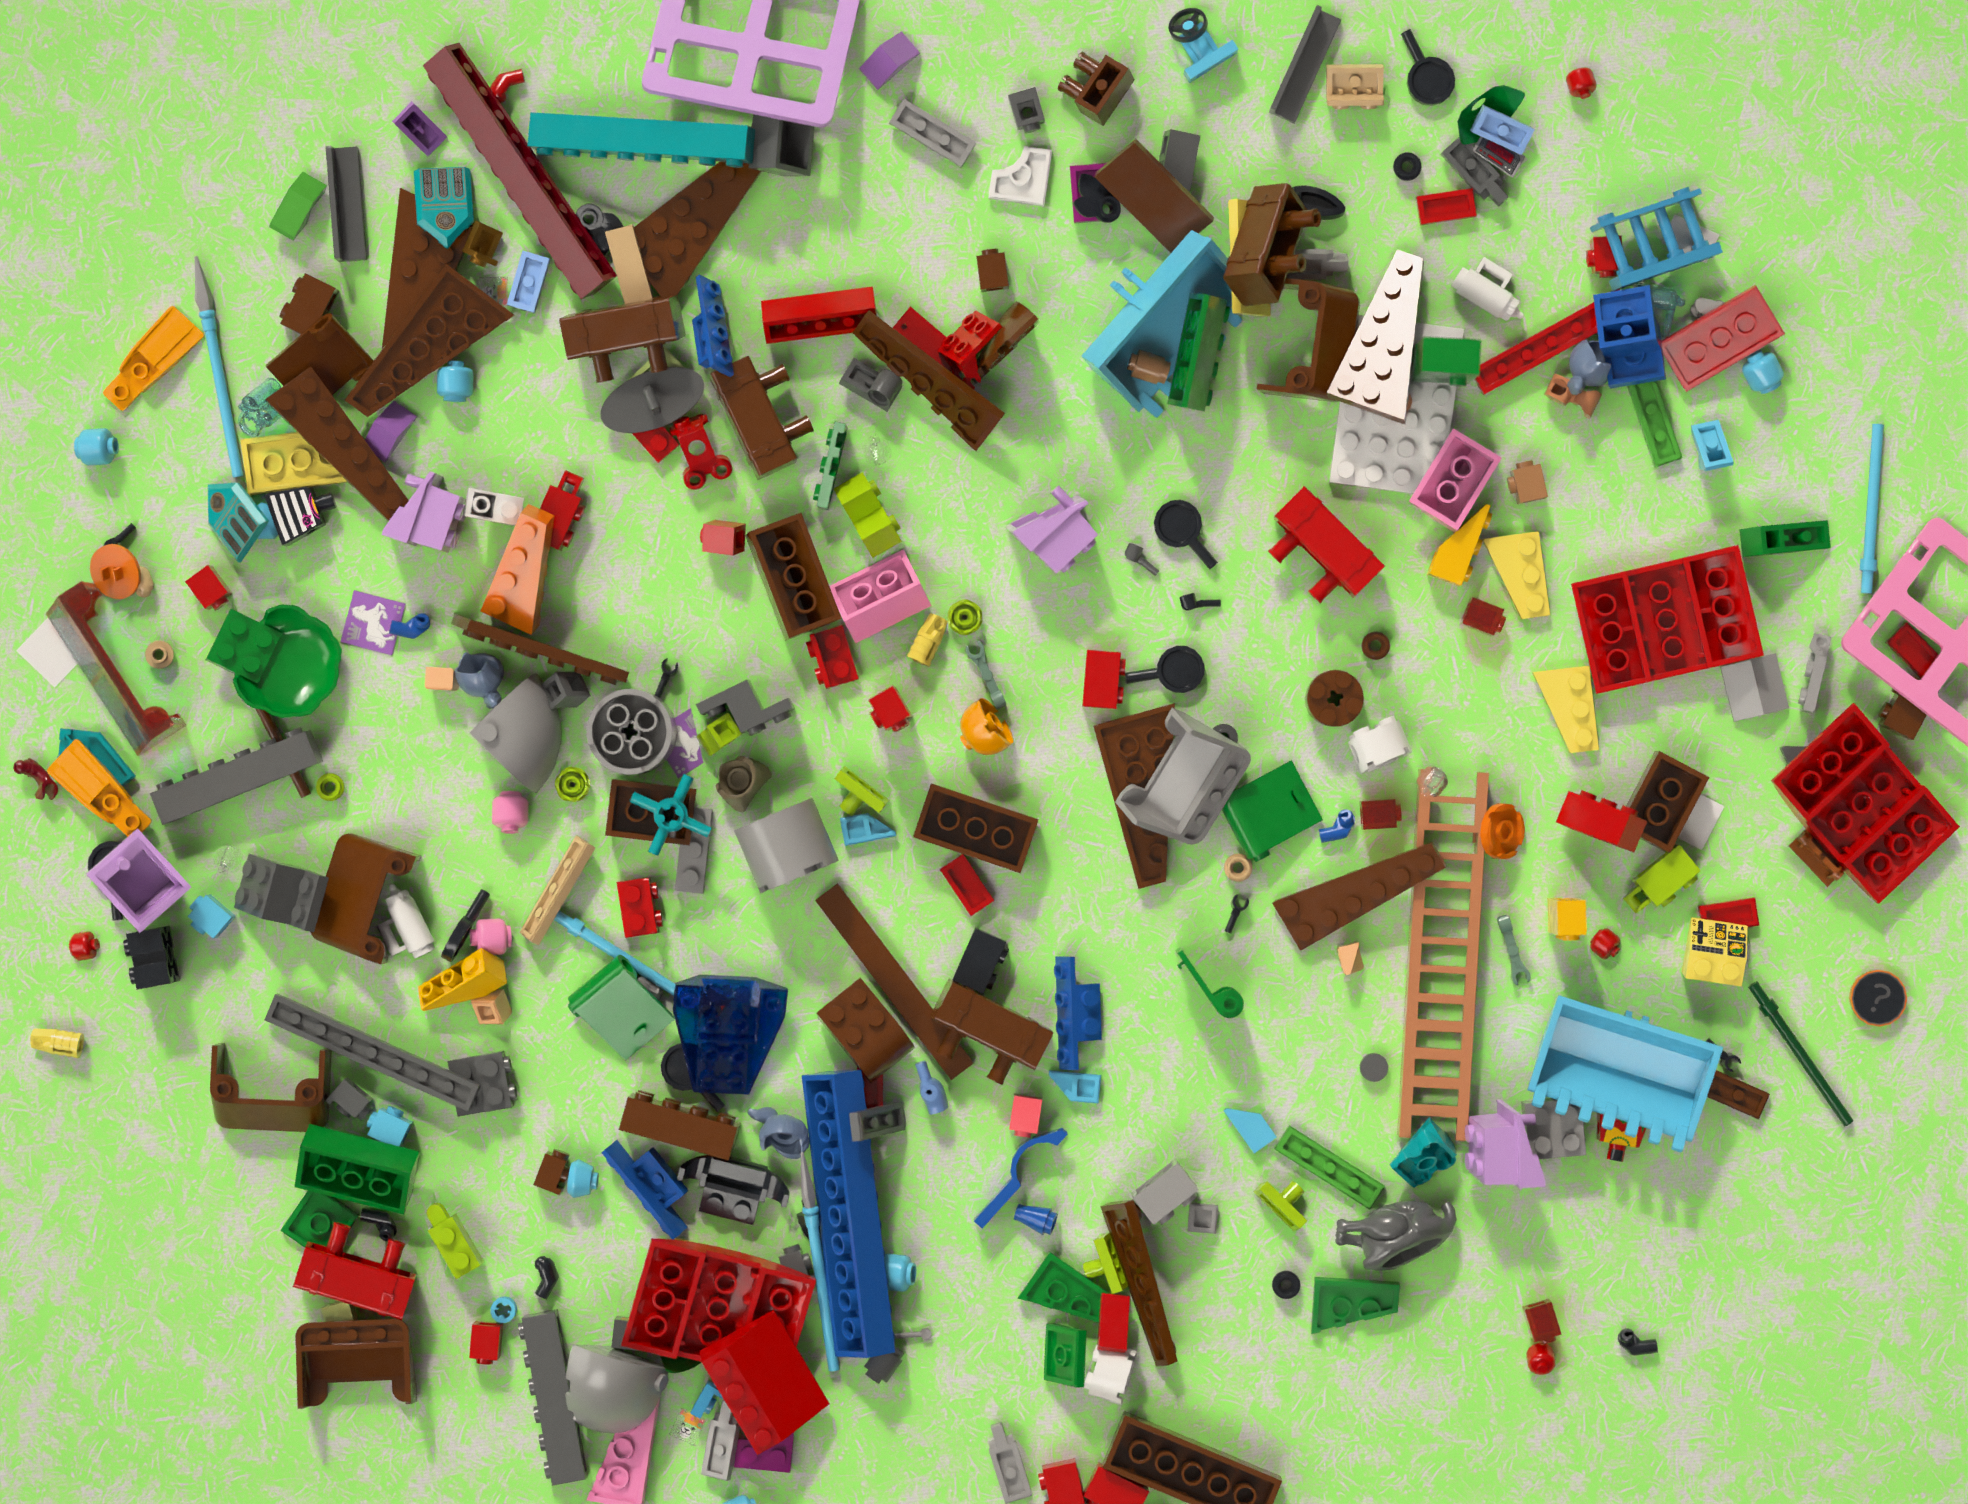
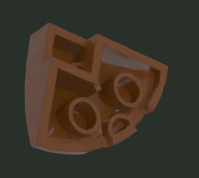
M1018 301L1000 318L998 323L1001 324L1002 328L987 342L980 352L977 360V373L981 379L1018 346V343L1039 324L1037 316Z

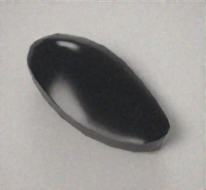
M1312 186L1292 187L1307 210L1318 209V212L1321 214V220L1337 219L1344 215L1346 210L1344 204L1328 191Z

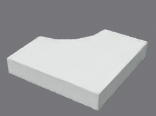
M1024 146L1021 157L1013 165L1005 169L992 170L988 199L1044 207L1052 150Z

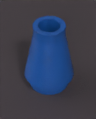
M1018 1204L1014 1220L1023 1223L1041 1235H1044V1233L1051 1235L1058 1213L1052 1212V1208Z

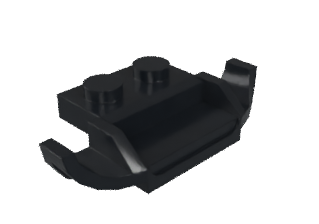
M704 1155L686 1161L679 1169L677 1180L697 1179L700 1180L699 1186L704 1187L699 1212L753 1225L759 1201L765 1202L766 1197L778 1201L781 1207L787 1208L789 1190L778 1175L768 1170V1166L734 1157L725 1160L711 1155Z

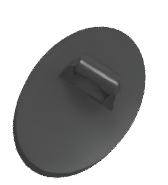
M668 367V370L651 373V371L642 373L620 385L608 396L601 408V420L609 429L621 433H640L663 427L685 415L697 404L704 391V381L697 372L683 367Z

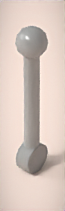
M923 1328L919 1332L894 1333L895 1339L922 1337L924 1340L929 1339L932 1334L928 1328Z

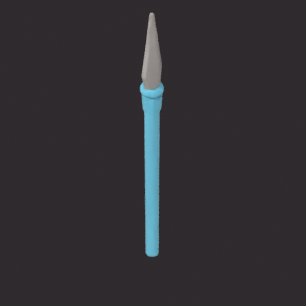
M195 256V302L200 310L199 318L202 319L201 323L206 336L233 478L244 476L216 333V319L213 318L215 316L213 296L198 256Z
M801 1152V1195L805 1206L802 1208V1212L805 1214L804 1219L808 1228L828 1371L839 1370V1362L834 1350L825 1266L819 1232V1207L815 1205L813 1184L804 1153Z

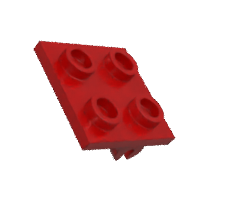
M975 310L963 319L962 325L953 334L944 339L942 346L937 352L946 358L955 376L975 389L971 379L974 378L978 383L981 382V377L977 373L976 354L1002 326L995 320ZM960 372H962L964 379L959 376Z

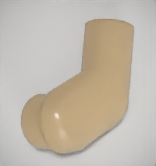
M140 566L141 582L136 594L145 598L150 596L154 583L149 570Z

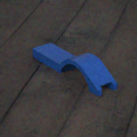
M1059 1128L1031 1137L1019 1145L1012 1157L1011 1178L974 1218V1222L983 1229L1021 1187L1017 1176V1163L1022 1153L1028 1147L1037 1143H1051L1058 1146L1068 1135L1067 1131Z

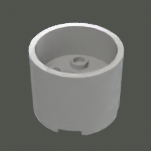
M622 689L610 693L595 705L588 718L586 735L592 753L604 767L620 774H643L661 766L671 755L676 743L677 726L672 711L662 699L646 691ZM631 724H634V729L638 730V735L632 736L631 740H628V735L624 733V728H629Z
M813 798L734 830L760 893L839 861Z

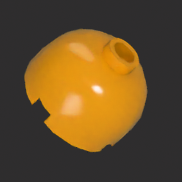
M984 698L975 701L964 711L960 721V729L963 734L960 736V739L968 750L973 748L979 754L994 755L1007 749L1014 742V738L1006 721L1004 720L1001 723L994 714L999 711Z

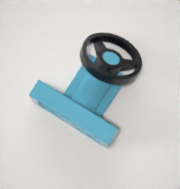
M1187 8L1179 11L1172 17L1168 26L1172 38L1182 44L1194 63L1184 70V75L1189 83L1238 52V47L1233 40L1220 48L1216 46L1206 30L1208 26L1206 15L1197 8ZM1187 14H1193L1191 19H1186L1181 25L1174 26L1179 18ZM1200 15L1203 17L1204 22L1197 24ZM1173 32L1182 33V34H1181L1180 36H1177V35H1175Z

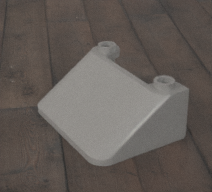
M1172 708L1166 717L1165 727L1171 734L1176 736L1146 787L1142 788L1135 784L1126 786L1115 803L1133 824L1193 845L1201 842L1207 835L1248 768L1251 756L1244 747L1188 714Z

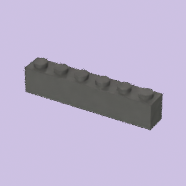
M301 727L285 733L287 738L280 742H277L275 738L259 744L260 750L251 753L248 748L233 754L235 760L225 763L224 759H220L208 764L209 770L199 773L198 769L182 774L183 780L175 784L172 779L157 784L158 790L150 793L162 825L323 762L312 731L302 732Z
M558 1309L524 1315L521 1318L522 1323H518L520 1339L525 1340L527 1351H523L526 1368L530 1367L532 1378L528 1379L531 1396L536 1395L537 1406L533 1409L536 1423H541L543 1433L539 1434V1444L541 1451H546L548 1462H544L546 1479L551 1478L552 1486L586 1480L588 1471L579 1424L573 1420L574 1413L568 1410L565 1394L567 1392L570 1393V1380L566 1379L568 1363Z

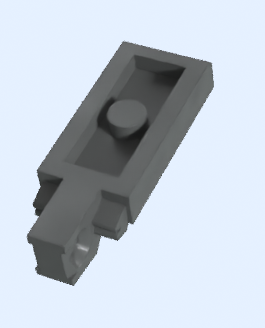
M1458 137L1440 155L1478 196L1480 195L1483 200L1489 196L1499 207L1508 198L1507 194L1499 187L1503 184V181L1499 178L1500 174L1487 160L1473 151L1474 146L1472 144L1463 145Z

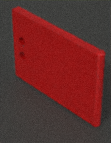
M910 306L892 328L951 372L952 369L946 358L937 352L946 336Z

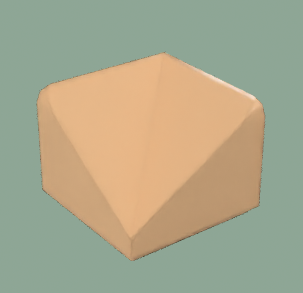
M426 667V689L459 690L455 671L452 668Z
M1359 942L1345 944L1336 948L1342 972L1345 975L1355 973L1364 968L1359 950Z
M497 989L485 997L471 1000L479 1024H504L512 1013L504 989Z

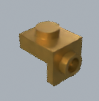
M475 220L462 252L471 255L470 261L485 268L487 263L497 266L498 261L492 259L503 232Z

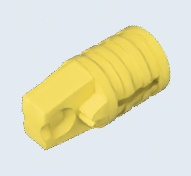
M930 613L918 631L907 657L930 667L938 646L942 642L941 640L948 621Z
M33 1029L30 1036L31 1048L49 1052L50 1054L80 1058L84 1045V1034L65 1030L61 1031L59 1029Z

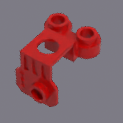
M699 414L691 418L688 416L681 417L674 421V425L670 427V433L672 436L677 435L689 465L683 472L684 484L692 490L702 488L706 482V475L709 473L719 480L728 478L732 473L730 459L725 455H716L704 428V425L708 422L706 414ZM694 440H700L705 444V450L700 455H693L689 452V444ZM723 465L726 467V470L723 473H718L716 468ZM692 476L700 477L697 483L690 482Z

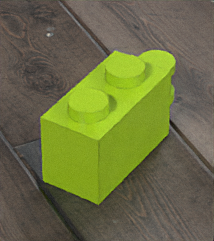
M1675 844L1670 853L1665 852L1632 879L1636 887L1627 893L1623 899L1635 914L1649 903L1655 907H1658L1660 904L1665 907L1676 898L1674 893L1682 886L1684 889H1687L1698 880L1696 874L1701 870L1679 844ZM1640 890L1646 897L1642 902L1635 896Z
M434 1203L429 1206L426 1214L433 1227L428 1232L455 1279L481 1266L484 1260L457 1214L450 1216L441 1203Z

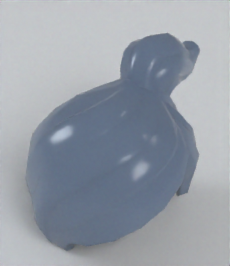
M1584 340L1573 349L1569 359V367L1573 377L1568 381V390L1571 394L1578 395L1583 392L1586 386L1598 387L1607 383V375L1611 364L1605 363V358L1599 347V341Z
M465 652L459 661L458 667L455 669L458 685L471 696L483 697L484 703L489 709H494L501 702L502 698L497 688L503 679L504 667L500 660L486 653L468 654Z
M763 1107L758 1110L748 1109L747 1113L752 1119L764 1124L759 1133L762 1151H765L766 1148L772 1145L779 1154L786 1158H801V1152L804 1153L809 1147L808 1129L803 1121L786 1114L778 1115L776 1110L771 1107Z

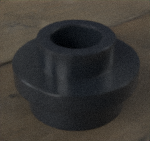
M1410 152L1400 154L1393 163L1395 175L1403 181L1414 180L1418 177L1422 168L1418 156ZM1404 162H1409L1412 165L1410 172H1405L1402 169Z
M1281 1271L1274 1276L1272 1289L1278 1297L1291 1299L1300 1290V1280L1291 1271ZM1285 1279L1291 1281V1287L1287 1290L1281 1288V1282Z

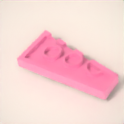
M660 1399L651 1415L643 1423L629 1431L614 1435L606 1451L607 1454L603 1464L596 1475L593 1488L589 1492L587 1501L603 1504H644Z

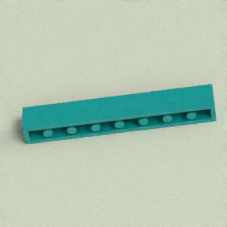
M530 112L527 146L537 150L536 154L553 156V152L557 151L563 152V156L579 158L580 153H589L590 157L595 159H607V155H617L619 160L634 161V156L644 157V161L660 163L661 158H670L671 162L676 164H688L689 160H699L700 165L715 166L716 161L726 162L728 167L742 168L743 163L752 164L755 129L748 125Z

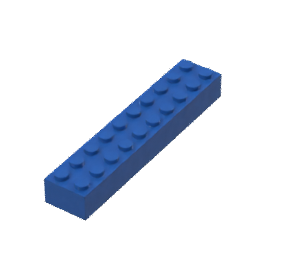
M862 1070L825 1071L801 1075L816 1200L819 1207L820 1234L835 1356L870 1358L894 1353L895 1335L891 1320L892 1308L889 1303L887 1287L888 1278L884 1262L885 1251L882 1245V1225L878 1212V1193L875 1187V1167L872 1162L871 1139L852 1142L849 1113L867 1109Z

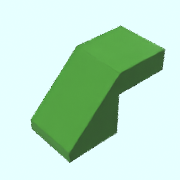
M302 172L288 189L269 227L294 241L306 226L311 209L325 193L327 185Z

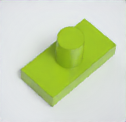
M846 766L834 778L850 791L839 806L851 816L854 815L863 801L878 813L889 802V799Z
M1268 1181L1261 1183L1253 1191L1293 1231L1300 1229L1307 1222L1293 1207V1204L1304 1194V1190L1294 1181L1281 1193Z
M1110 1233L1102 1234L1093 1240L1099 1258L1083 1263V1269L1088 1279L1105 1274L1111 1292L1114 1294L1123 1291L1128 1284Z

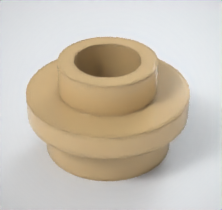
M154 641L147 647L145 658L150 666L163 669L172 663L174 651L169 643ZM161 649L164 653L161 660H157L154 656L155 651Z
M1233 854L1225 861V874L1232 881H1244L1252 873V863L1243 854ZM1236 862L1243 864V871L1240 873L1233 871V865Z

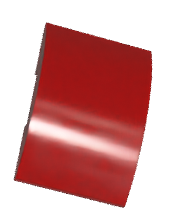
M1739 545L1571 583L1596 694L1764 656Z
M1852 703L1782 769L1771 782L1792 813L1809 834L1813 835V838L1837 865L1843 867L1842 870L1872 900L1879 904L1960 826L1927 787L1917 781L1888 747L1890 744L1858 706Z
M651 1238L621 1346L673 1359L680 1356L701 1362L700 1350L766 1313L775 1310L797 1347L816 1279L781 1264L722 1247L690 1241Z

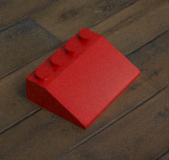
M775 1310L766 1313L700 1350L703 1366L757 1455L785 1440L830 1404Z

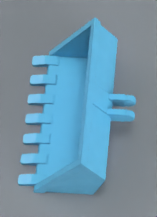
M1193 230L1187 234L1146 283L1125 267L1122 270L1123 276L1139 289L1132 296L1118 282L1113 281L1109 285L1128 303L1081 356L1089 367L1122 395L1134 409L1140 412L1144 407L1156 418L1163 412V408L1152 397L1159 389L1169 397L1171 383L1167 380L1174 372L1189 294L1198 293L1227 300L1226 306H1232L1231 289L1223 279L1228 258L1211 238H1205ZM1230 308L1228 322L1233 327H1237L1242 322V318L1237 314H1233ZM1140 349L1165 357V361L1171 362L1165 383L1158 382L1153 384L1131 377V370L1127 369L1131 354H1137Z
M1558 995L1539 1045L1535 1066L1527 1091L1534 1092L1532 1105L1542 1108L1545 1097H1550L1557 1100L1555 1112L1558 1114L1566 1115L1568 1105L1572 1104L1580 1107L1578 1116L1580 1121L1588 1123L1592 1111L1604 1115L1601 1126L1605 1129L1612 1130L1616 1118L1627 1122L1625 1135L1636 1137L1638 1127L1641 1126L1650 1129L1649 1143L1658 1145L1663 1133L1674 1137L1672 1150L1682 1152L1685 1141L1692 1142L1723 1047L1648 1024L1649 1017L1643 1016L1640 1021L1633 1019L1632 1012L1626 1010L1623 1016Z

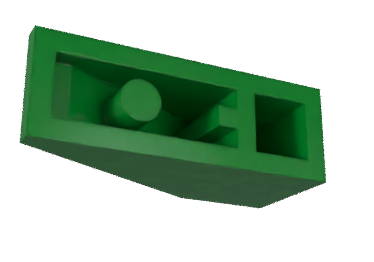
M1828 520L1739 529L1742 557L1831 548Z

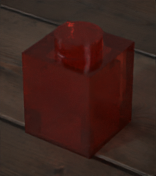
M1471 597L1460 625L1489 636H1494L1495 632L1500 633L1506 620V617L1502 616L1504 609Z
M1395 799L1359 801L1362 830L1397 828V822L1402 821L1401 805H1396Z
M1549 1299L1522 1306L1528 1330L1534 1343L1539 1341L1540 1345L1556 1341L1555 1336L1561 1335V1330L1552 1302Z

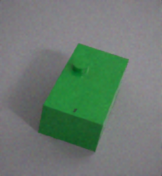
M1423 337L1414 348L1412 381L1449 383L1450 386L1459 387L1466 386L1480 372L1481 340Z
M309 1124L300 1145L294 1187L404 1215L413 1193L419 1151Z

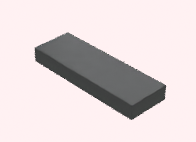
M894 1102L849 1113L852 1142L905 1130L902 1102Z

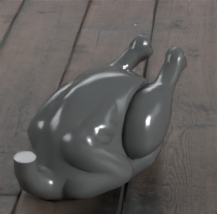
M1400 1201L1385 1205L1370 1213L1363 1220L1347 1221L1339 1219L1337 1221L1335 1243L1339 1246L1347 1244L1362 1248L1366 1257L1363 1261V1266L1367 1270H1392L1439 1247L1454 1229L1457 1221L1455 1208L1451 1202L1443 1204L1441 1209L1444 1213V1218L1442 1219L1433 1212L1431 1206L1426 1202ZM1348 1232H1361V1235L1348 1234Z

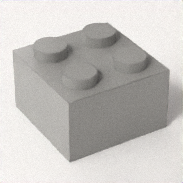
M1545 1099L1542 1108L1533 1106L1532 1100L1521 1101L1522 1114H1535L1536 1117L1535 1125H1525L1524 1127L1532 1153L1537 1154L1539 1159L1586 1155L1584 1123L1578 1119L1580 1107L1569 1104L1566 1115H1561L1555 1112L1556 1099Z
M1175 1158L1131 1194L1134 1201L1152 1224L1155 1225L1159 1221L1162 1225L1175 1215L1173 1210L1180 1204L1185 1207L1197 1198L1195 1192L1198 1191V1187Z

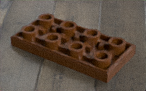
M1137 139L1132 141L1095 173L1094 177L1170 253L1173 252L1191 230L1199 234L1214 220V217Z

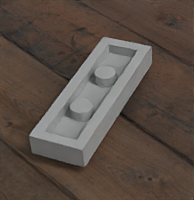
M906 99L902 100L889 122L893 127L961 168L976 145L975 141Z
M694 808L693 819L711 827L713 809ZM692 831L690 846L680 845L675 891L704 893L710 834L706 838Z

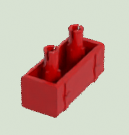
M1305 486L1274 516V520L1285 530L1286 534L1268 550L1269 554L1280 564L1297 546L1302 547L1325 569L1324 572L1326 573L1308 590L1320 604L1337 586H1342L1354 598L1385 567L1374 555V552L1370 548L1368 549Z
M334 1222L327 1246L307 1241L293 1284L294 1288L307 1291L312 1295L317 1294L379 1313L378 1315L381 1316L386 1315L402 1320L416 1277L415 1273L398 1268L405 1243L388 1239L382 1262L379 1263L343 1252L351 1227L342 1223Z

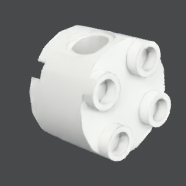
M1394 716L1379 721V724L1374 726L1375 729L1370 730L1367 726L1353 732V735L1349 736L1350 741L1348 744L1361 774H1364L1367 770L1370 772L1399 760L1398 756L1400 755L1405 757L1412 753L1400 721H1396Z
M1096 1345L1092 1361L1097 1363L1094 1373L1088 1372L1084 1388L1089 1390L1088 1396L1103 1397L1115 1404L1121 1405L1123 1398L1118 1396L1119 1393H1126L1135 1363L1129 1359L1130 1357H1136L1137 1350L1128 1348L1125 1353L1097 1350Z

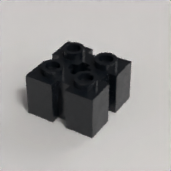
M170 926L144 930L141 933L133 932L126 934L127 940L123 941L124 951L127 957L132 956L133 967L129 968V977L131 984L136 985V990L180 981L177 961L173 952L174 945Z

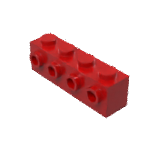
M873 286L761 301L766 344L853 333L869 310L877 316Z
M895 686L889 687L868 700L874 711L870 712V715L878 728L884 727L885 730L889 731L892 729L893 732H898L910 725L908 719L913 716Z

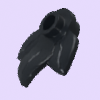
M1081 174L1078 181V189L1082 197L1073 202L1075 209L1086 218L1096 217L1103 223L1115 221L1121 213L1120 202L1095 177ZM1104 204L1110 209L1108 214L1104 213L1102 209Z
M584 204L578 208L576 215L604 257H606L609 245L605 232L624 226L616 215L603 213L595 204ZM584 215H593L594 221L587 223L584 220Z

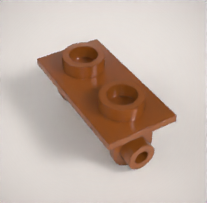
M1806 829L1789 845L1791 850L1827 887L1834 880L1837 881L1844 875L1843 867L1836 864Z

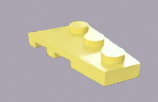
M1539 531L1482 539L1520 618L1549 616L1550 609Z
M1589 666L1532 672L1569 753L1599 750Z

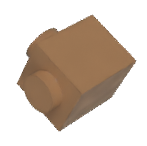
M1532 460L1517 463V469L1510 471L1511 477H1507L1510 494L1515 493L1517 505L1548 497L1541 464L1533 465Z

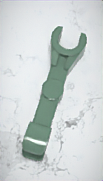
M977 641L980 653L972 655L968 646H966V653L978 666L996 708L1000 709L1006 706V701L996 685L992 672L987 666L984 646L980 641Z
M1507 915L1499 916L1497 922L1501 933H1503L1507 953L1511 960V980L1515 985H1518L1516 975L1519 972H1524L1526 980L1529 982L1531 975L1520 959L1519 948L1516 946L1512 933L1511 920Z

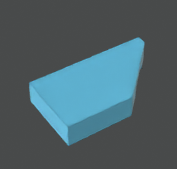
M869 813L840 818L845 846L896 836L894 830Z
M1049 1070V1076L1070 1101L1099 1103L1101 1075Z
M1231 1108L1223 1110L1253 1153H1256L1277 1138L1260 1113Z

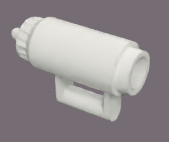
M1483 257L1475 271L1471 268L1467 270L1462 267L1451 285L1456 289L1457 294L1496 318L1508 321L1510 317L1522 319L1524 316L1518 308L1519 300L1514 298L1512 293L1504 289L1513 274L1486 257ZM1481 269L1503 281L1501 286L1479 274Z
M391 884L389 886L391 891L390 897L386 899L391 919L377 925L391 956L407 949L409 954L412 953L416 959L434 950L433 942L435 941L414 898L410 896L407 890L401 891L394 884ZM392 923L395 924L405 944L402 947H399L389 926Z

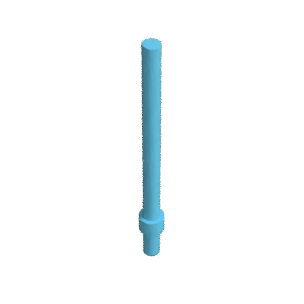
M1872 424L1863 559H1860L1859 569L1862 571L1861 593L1872 594L1873 575L1877 571L1875 546L1883 424Z
M560 910L557 913L554 921L567 928V932L574 937L580 936L613 958L618 955L624 956L639 975L691 1008L697 1001V997L585 927V923L578 918L572 919Z

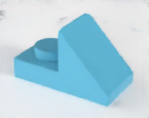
M1719 420L1691 425V434L1698 451L1699 469L1709 471L1733 465V459Z

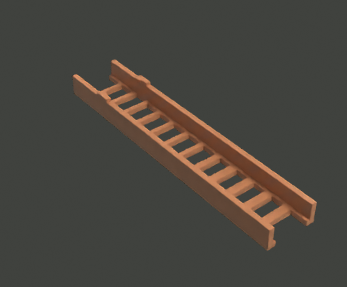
M1418 769L1413 849L1424 845V830L1473 833L1474 854L1439 852L1442 859L1472 861L1470 882L1425 879L1411 888L1397 1135L1399 1137L1411 1138L1412 1115L1456 1118L1455 1140L1466 1141L1465 1126L1468 1125L1484 866V848L1481 842L1480 830L1484 814L1487 812L1489 773L1477 772L1476 797L1470 798L1431 795L1432 770ZM1430 802L1475 804L1474 825L1429 823ZM1425 887L1470 889L1469 910L1424 908ZM1424 915L1468 918L1467 938L1422 936ZM1422 943L1467 946L1466 966L1421 964ZM1420 972L1465 974L1464 995L1420 993ZM1418 1003L1463 1005L1462 1021L1418 1019ZM1417 1030L1462 1033L1461 1049L1416 1047ZM1415 1059L1460 1061L1459 1078L1414 1075ZM1413 1088L1457 1089V1106L1413 1103Z

